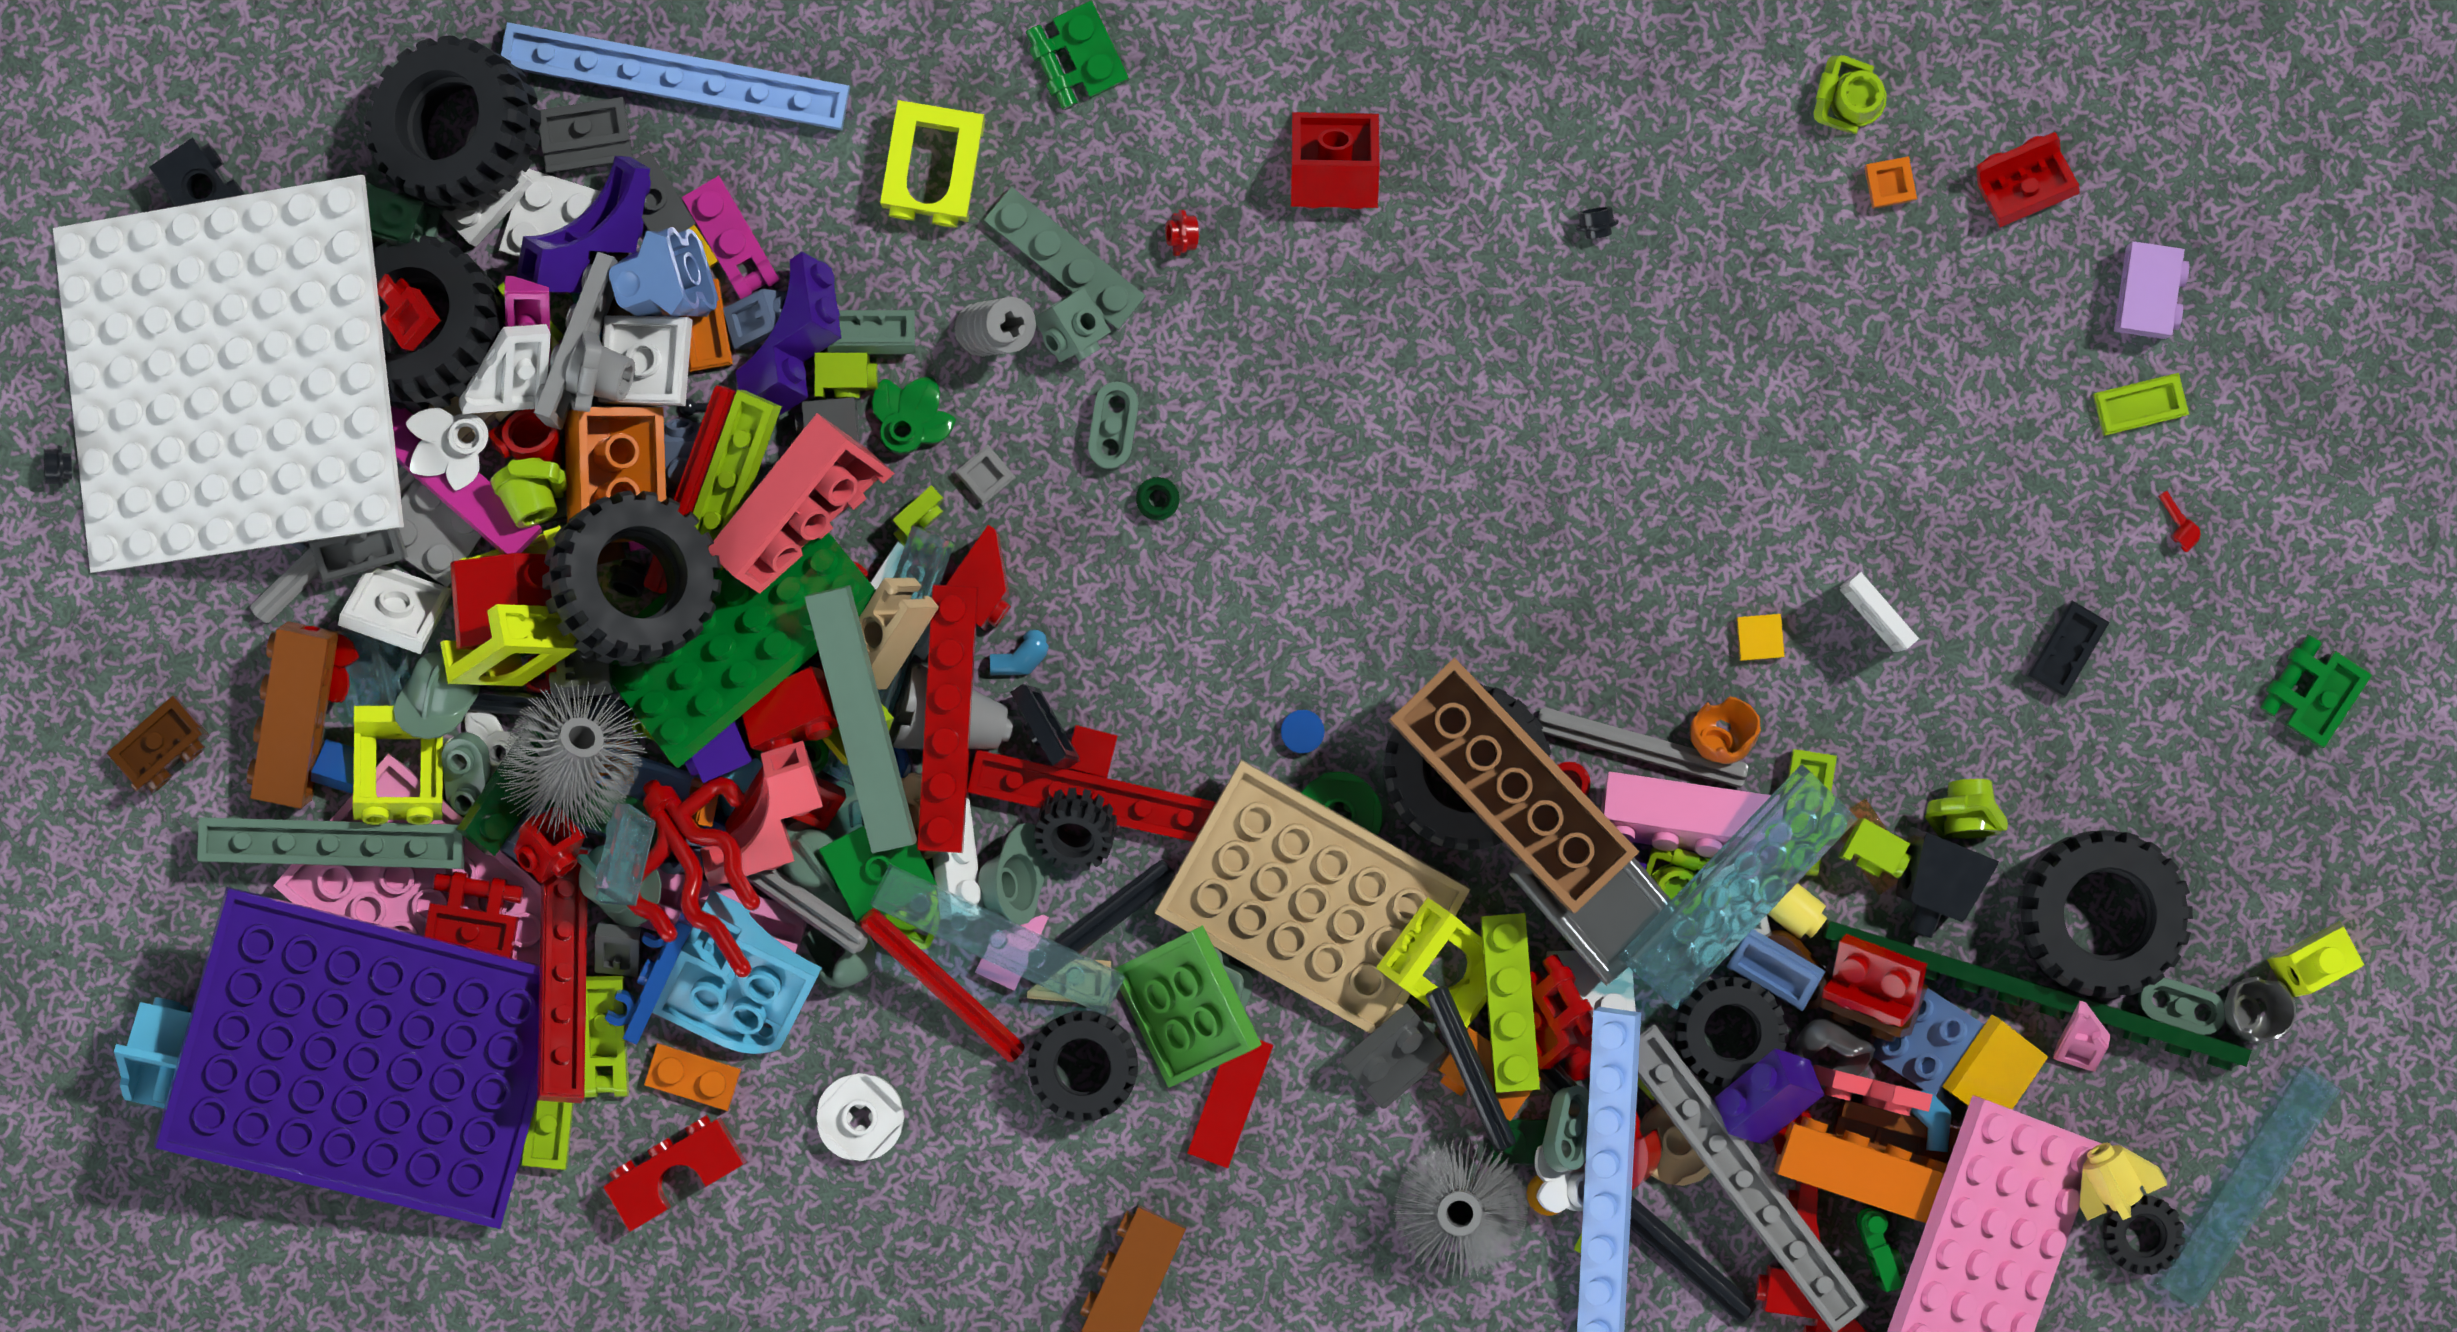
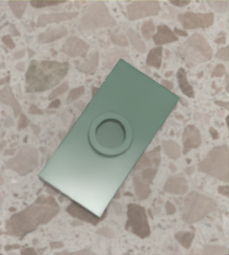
M839 310L842 338L828 346V353L915 354V310Z

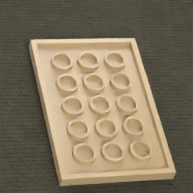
M1241 759L1155 909V914L1187 932L1203 925L1214 947L1371 1034L1402 1008L1411 995L1377 970V965L1427 897L1456 916L1471 889L1467 885Z

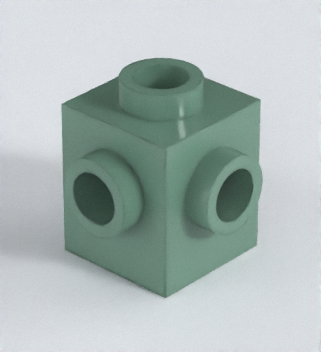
M1084 287L1067 295L1035 316L1036 325L1043 335L1046 347L1055 354L1059 362L1074 355L1078 361L1085 359L1101 348L1097 341L1111 332L1105 323L1103 312L1093 303Z

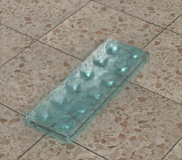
M1801 764L1618 957L1676 1010L1858 818Z

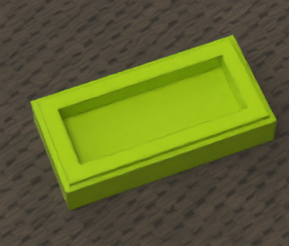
M2179 373L2093 394L2103 436L2189 415Z

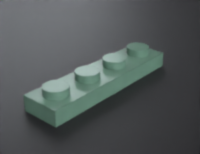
M1012 186L984 219V222L1070 292L1073 293L1084 287L1093 303L1103 312L1105 320L1118 331L1146 298V295Z

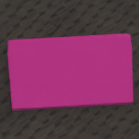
M505 276L506 327L547 324L550 331L549 287L515 276ZM550 338V351H549V366H550V357H551V338Z

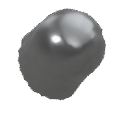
M1829 1017L1816 1018L1807 1024L1800 1032L1794 1046V1054L1806 1059H1810L1819 1050L1829 1046L1842 1055L1841 1058L1833 1066L1811 1062L1812 1067L1818 1065L1858 1076L1867 1068L1875 1051L1873 1044L1860 1037L1843 1023ZM1820 1084L1821 1088L1825 1092L1826 1086Z

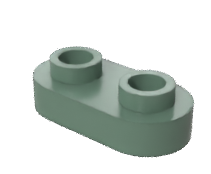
M1108 383L1098 391L1095 398L1088 450L1094 463L1104 469L1111 470L1123 466L1129 460L1132 453L1139 401L1136 392L1126 383ZM1113 397L1124 399L1126 405L1122 412L1114 413L1109 409V401ZM1110 439L1115 440L1119 445L1118 452L1112 456H1108L1102 451L1103 443Z
M468 732L459 733L454 736L442 750L446 801L462 817H465L492 777L487 745L479 736ZM457 754L464 756L467 764L460 762ZM462 795H465L470 799L471 805L465 803V801L462 798Z
M2163 978L2157 984H2150L2144 987L2142 992L2138 993V1005L2145 1016L2202 1035L2212 1034L2222 1027L2226 1019L2224 1002L2218 995L2176 980ZM2161 990L2167 995V1003L2163 1007L2158 1008L2153 1004L2152 997L2155 992ZM2199 1004H2204L2209 1009V1016L2203 1021H2199L2194 1015V1010Z
M1582 1086L1562 1088L1556 1092L1552 1100L1543 1141V1154L1547 1164L1557 1172L1579 1169L1586 1160L1589 1091Z

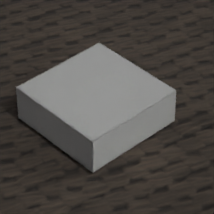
M988 444L955 471L956 475L983 506L1016 479L1015 475Z

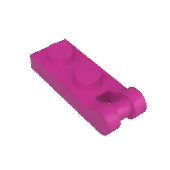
M720 176L681 197L740 299L753 294V291L765 284L770 287L780 281ZM753 259L758 269L743 277L738 266Z

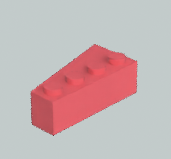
M816 413L728 524L720 531L713 541L714 544L710 545L708 550L712 556L719 555L720 564L735 578L760 594L803 556L801 548L806 543L817 538L822 539L833 529L830 524L833 519L848 506L855 510L867 499L863 493L877 480L884 484L895 473L866 447Z

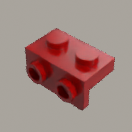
M2056 132L2046 136H2035L2027 140L2022 146L2008 152L1992 154L1976 166L1978 187L1999 227L2080 194L2079 183L2061 153L2060 139Z

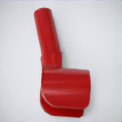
M2165 491L2158 497L2173 521L2179 526L2170 537L2175 543L2179 542L2182 545L2180 548L2183 551L2188 552L2199 541L2200 529L2193 521L2187 519L2181 513L2169 492Z

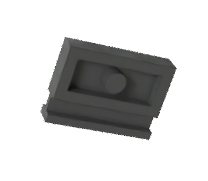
M623 97L540 110L541 125L539 126L547 174L612 165L615 156L633 158L626 106Z

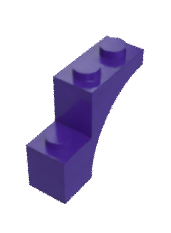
M615 156L611 172L602 191L582 215L553 232L536 236H523L516 277L549 287V292L581 293L583 290L581 285L584 270L590 264L589 251L635 252L638 239L643 232L642 215L644 203L651 187L650 168L632 157Z
M800 252L790 259L788 292L775 327L753 357L736 370L738 390H746L782 406L778 417L808 398L804 362L813 357L815 353H819L842 338L839 323L840 313L837 307L834 287L835 277L832 268L804 252Z

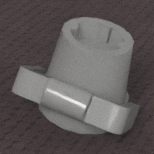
M590 331L583 332L582 339L574 348L568 363L565 379L566 389L571 393L570 401L573 410L590 412L593 396L622 401L631 388L635 373V362L633 359L602 346L599 335Z

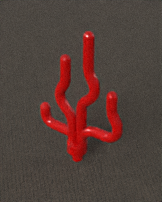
M717 777L704 783L682 802L671 786H661L658 780L648 781L643 787V791L647 795L643 801V807L656 825L658 834L654 847L627 873L623 883V898L627 907L635 915L649 920L664 942H673L677 938V929L666 912L658 904L644 899L640 893L642 882L665 861L672 850L685 872V882L681 895V908L685 918L693 927L711 935L738 977L745 978L749 976L752 970L751 964L727 927L717 916L702 911L699 906L703 870L699 859L686 841L687 839L690 843L700 846L719 847L724 855V873L728 883L747 910L754 911L758 909L761 901L743 873L742 852L738 842L726 831L700 828L692 818L714 797L721 794L731 806L740 807L745 800L743 792L732 779Z

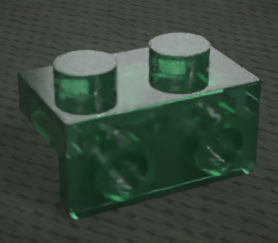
M366 182L371 233L404 243H409L413 234L423 236L428 223L423 201L405 193L386 191Z

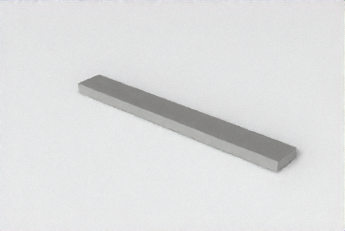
M1653 1024L1640 1034L1638 1077L1832 1332H1837L1869 1308L1868 1304L1742 1138L1728 1134L1718 1107L1657 1026Z

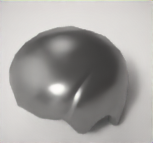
M2260 977L2243 979L2241 982L2234 984L2229 989L2224 1004L2228 1027L2241 1040L2255 1044L2268 1043L2283 1037L2292 1030L2297 1017L2295 1000L2286 985L2281 981H2266L2260 979ZM2255 998H2262L2265 1001L2267 1012L2262 1017L2260 1007ZM2247 1004H2248V1005L2251 1007V1009H2252V1017H2251V1015H2250V1012H2249V1009H2248Z

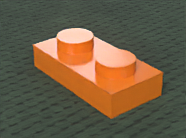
M657 1043L644 1085L729 1111L742 1069Z

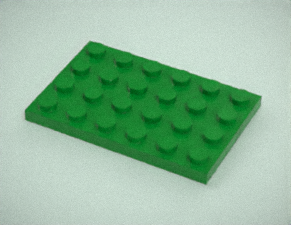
M830 532L822 539L817 538L806 543L801 548L803 556L760 594L735 578L724 567L723 570L714 572V579L722 581L720 595L712 599V603L716 605L714 614L711 619L703 623L704 630L695 639L689 641L677 651L649 664L640 662L635 666H620L618 660L612 661V684L629 707L632 708V711L667 758L677 768L683 765L819 651L805 596L850 585L858 616L860 617L876 589ZM666 593L660 595L634 618L643 619L656 614L664 604Z

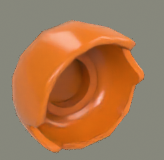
M1731 696L1718 705H1710L1707 702L1697 712V715L1694 716L1689 728L1691 742L1700 755L1708 761L1722 764H1732L1744 759L1756 744L1761 731L1760 717L1753 707ZM1723 720L1729 723L1731 726L1730 731L1727 732L1725 729L1717 727L1716 722Z

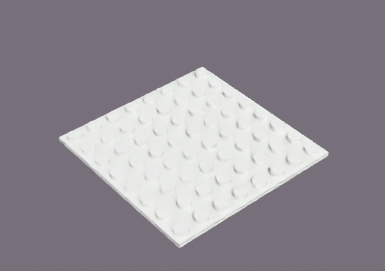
M364 175L53 228L90 573L404 527Z

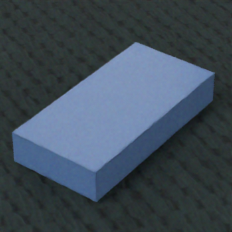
M1751 927L1745 932L1726 966L1746 979L1761 985L1765 990L1801 1011L1807 1006L1826 972Z

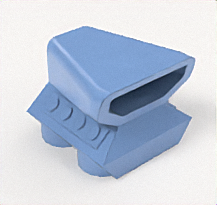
M670 227L659 232L646 231L641 247L616 263L609 270V278L617 304L635 316L679 317L681 315L707 317L712 310L716 309L717 301L719 300L702 241L699 240L696 233L691 229L677 232L675 228Z

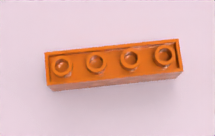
M1803 1116L1801 1124L1793 1121L1788 1124L1784 1136L1786 1141L1782 1154H1778L1773 1169L1775 1173L1927 1223L1948 1165L1947 1163L1929 1158L1926 1166L1911 1161L1912 1152L1887 1144L1884 1152L1869 1147L1870 1138L1845 1130L1843 1138L1826 1133L1828 1124Z

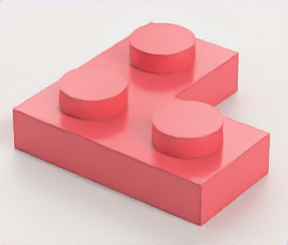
M1818 1065L1813 1067L1819 1083L1826 1086L1824 1095L1850 1101L1852 1093L1863 1095L1861 1104L1910 1116L1912 1108L1929 1112L1933 1094Z

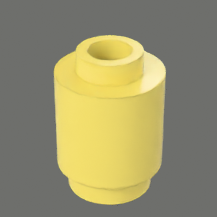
M1781 876L1762 899L1764 907L1768 909L1766 914L1798 939L1804 934L1812 938L1827 920V917L1822 914L1826 905L1795 880L1789 882Z

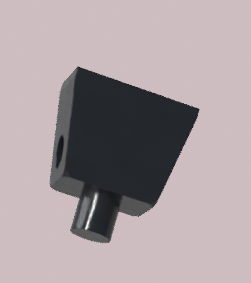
M1911 827L1907 842L1910 845L1906 851L1907 854L1911 855V859L1905 871L1898 879L1896 896L1917 904L1907 929L1932 938L1941 914L1960 922L1967 918L1996 870L1999 861Z

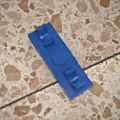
M683 912L680 913L674 925L678 935L673 942H664L660 936H653L647 932L644 933L642 938L644 944L652 948L663 947L656 961L654 962L647 958L636 982L644 986L636 1002L630 992L618 990L615 999L624 1002L628 1011L624 1014H616L608 1010L606 1014V1021L614 1026L628 1024L623 1039L637 1045L691 931L692 925L685 918Z

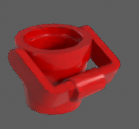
M535 409L515 412L507 421L493 428L488 433L494 448L505 459L512 455L516 460L541 458L546 462L557 463L559 467L563 463L560 430L546 426L534 413Z

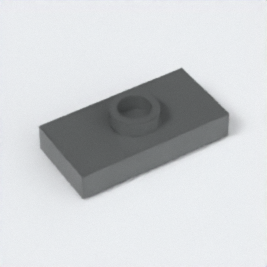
M647 151L635 160L650 168L651 187L649 194L645 198L642 215L643 222L648 230L659 232L673 227L677 232H681L693 225L696 226L697 223L652 153Z
M399 528L309 541L322 583L408 557Z

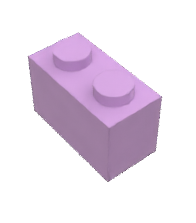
M2134 241L2126 246L2114 332L2167 339L2173 335V330H2179L2183 316V304H2177L2179 287L2186 286L2189 274V261H2183L2185 249Z

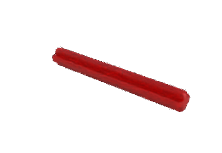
M716 385L713 389L673 499L680 503L678 512L683 516L690 511L692 513L694 511L736 391L731 388ZM653 555L644 579V586L654 592L666 593L667 583L663 567L657 557Z
M872 908L861 918L859 924L868 935L1008 1062H1013L1023 1053L1025 1046L1020 1039L880 911Z

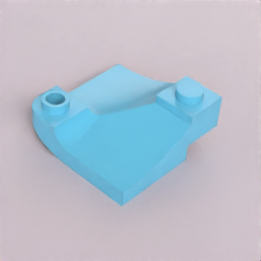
M711 890L702 911L717 916L724 923L751 964V973L745 978L738 977L711 935L693 927L652 1013L734 1051L748 1054L777 1051L782 1047L820 973L821 967L781 944L751 917L750 911L742 904ZM768 1023L772 1028H767L763 1024Z

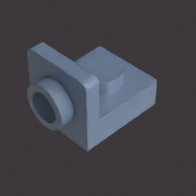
M761 289L723 308L734 349L746 350L769 337L782 312L787 292Z

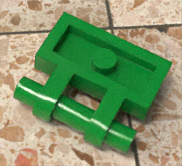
M1092 0L1053 18V22L1059 32V35L1053 38H1047L1041 25L1034 26L1025 32L1032 45L1029 51L1033 60L1040 62L1049 81L1046 83V87L1051 97L1056 96L1062 110L1069 109L1078 104L1071 88L1083 83L1089 97L1092 98L1129 80ZM1065 48L1076 70L1064 74L1055 55L1056 52Z
M2307 634L2300 647H2294L2288 655L2287 659L2290 662L2278 680L2273 679L2265 690L2269 694L2261 704L2260 709L2274 717L2283 703L2294 710L2285 722V725L2318 747L2325 748L2372 674L2337 651H2332L2323 664L2314 658L2322 643ZM2307 671L2315 676L2302 697L2292 689L2303 672Z
M1871 1207L1859 1210L1856 1214L1855 1223L1876 1286L1885 1292L1903 1287L1900 1276L1906 1274L1904 1262L1897 1248L1893 1249L1892 1245L1889 1246L1883 1235L1888 1226L1887 1218L1883 1213Z

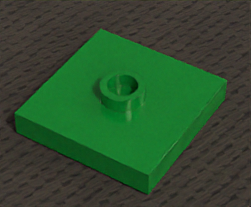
M865 825L819 848L859 927H861L859 924L861 918L870 909L875 908L885 915L938 887L916 843L914 845L872 853Z

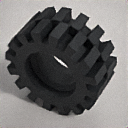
M1069 788L1067 796H1065L1061 789L1055 791L1053 798L1049 795L1045 799L1038 815L1034 838H1036L1035 846L1037 850L1043 849L1042 857L1046 861L1053 856V865L1058 868L1064 862L1068 863L1067 870L1075 871L1077 864L1081 865L1082 871L1090 870L1091 862L1095 867H1098L1102 864L1103 858H1108L1117 828V817L1112 815L1113 807L1110 803L1103 806L1104 798L1099 794L1095 799H1091L1090 790L1084 789L1082 795H1077L1076 788ZM1066 823L1078 824L1088 829L1091 834L1085 836L1073 835L1063 830L1060 825Z
M2143 1194L2142 1198L2131 1206L2130 1218L2122 1220L2118 1211H2112L2111 1208L2109 1209V1215L2104 1217V1230L2101 1231V1239L2104 1240L2105 1244L2103 1247L2112 1258L2111 1260L2124 1270L2139 1275L2158 1274L2159 1270H2166L2171 1267L2170 1262L2173 1259H2178L2181 1255L2178 1251L2180 1246H2184L2185 1238L2182 1237V1231L2185 1230L2184 1224L2179 1221L2178 1217L2180 1215L2162 1199ZM2141 1217L2153 1220L2159 1230V1238L2156 1245L2147 1251L2134 1250L2126 1238L2127 1228L2130 1223Z

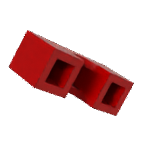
M706 1115L684 1128L688 1136L673 1145L671 1139L667 1138L647 1150L650 1156L649 1160L637 1167L630 1160L609 1173L613 1181L603 1186L629 1232L671 1208L664 1195L662 1181L665 1173L672 1166L685 1165L697 1172L705 1187L747 1163L721 1117L711 1122Z

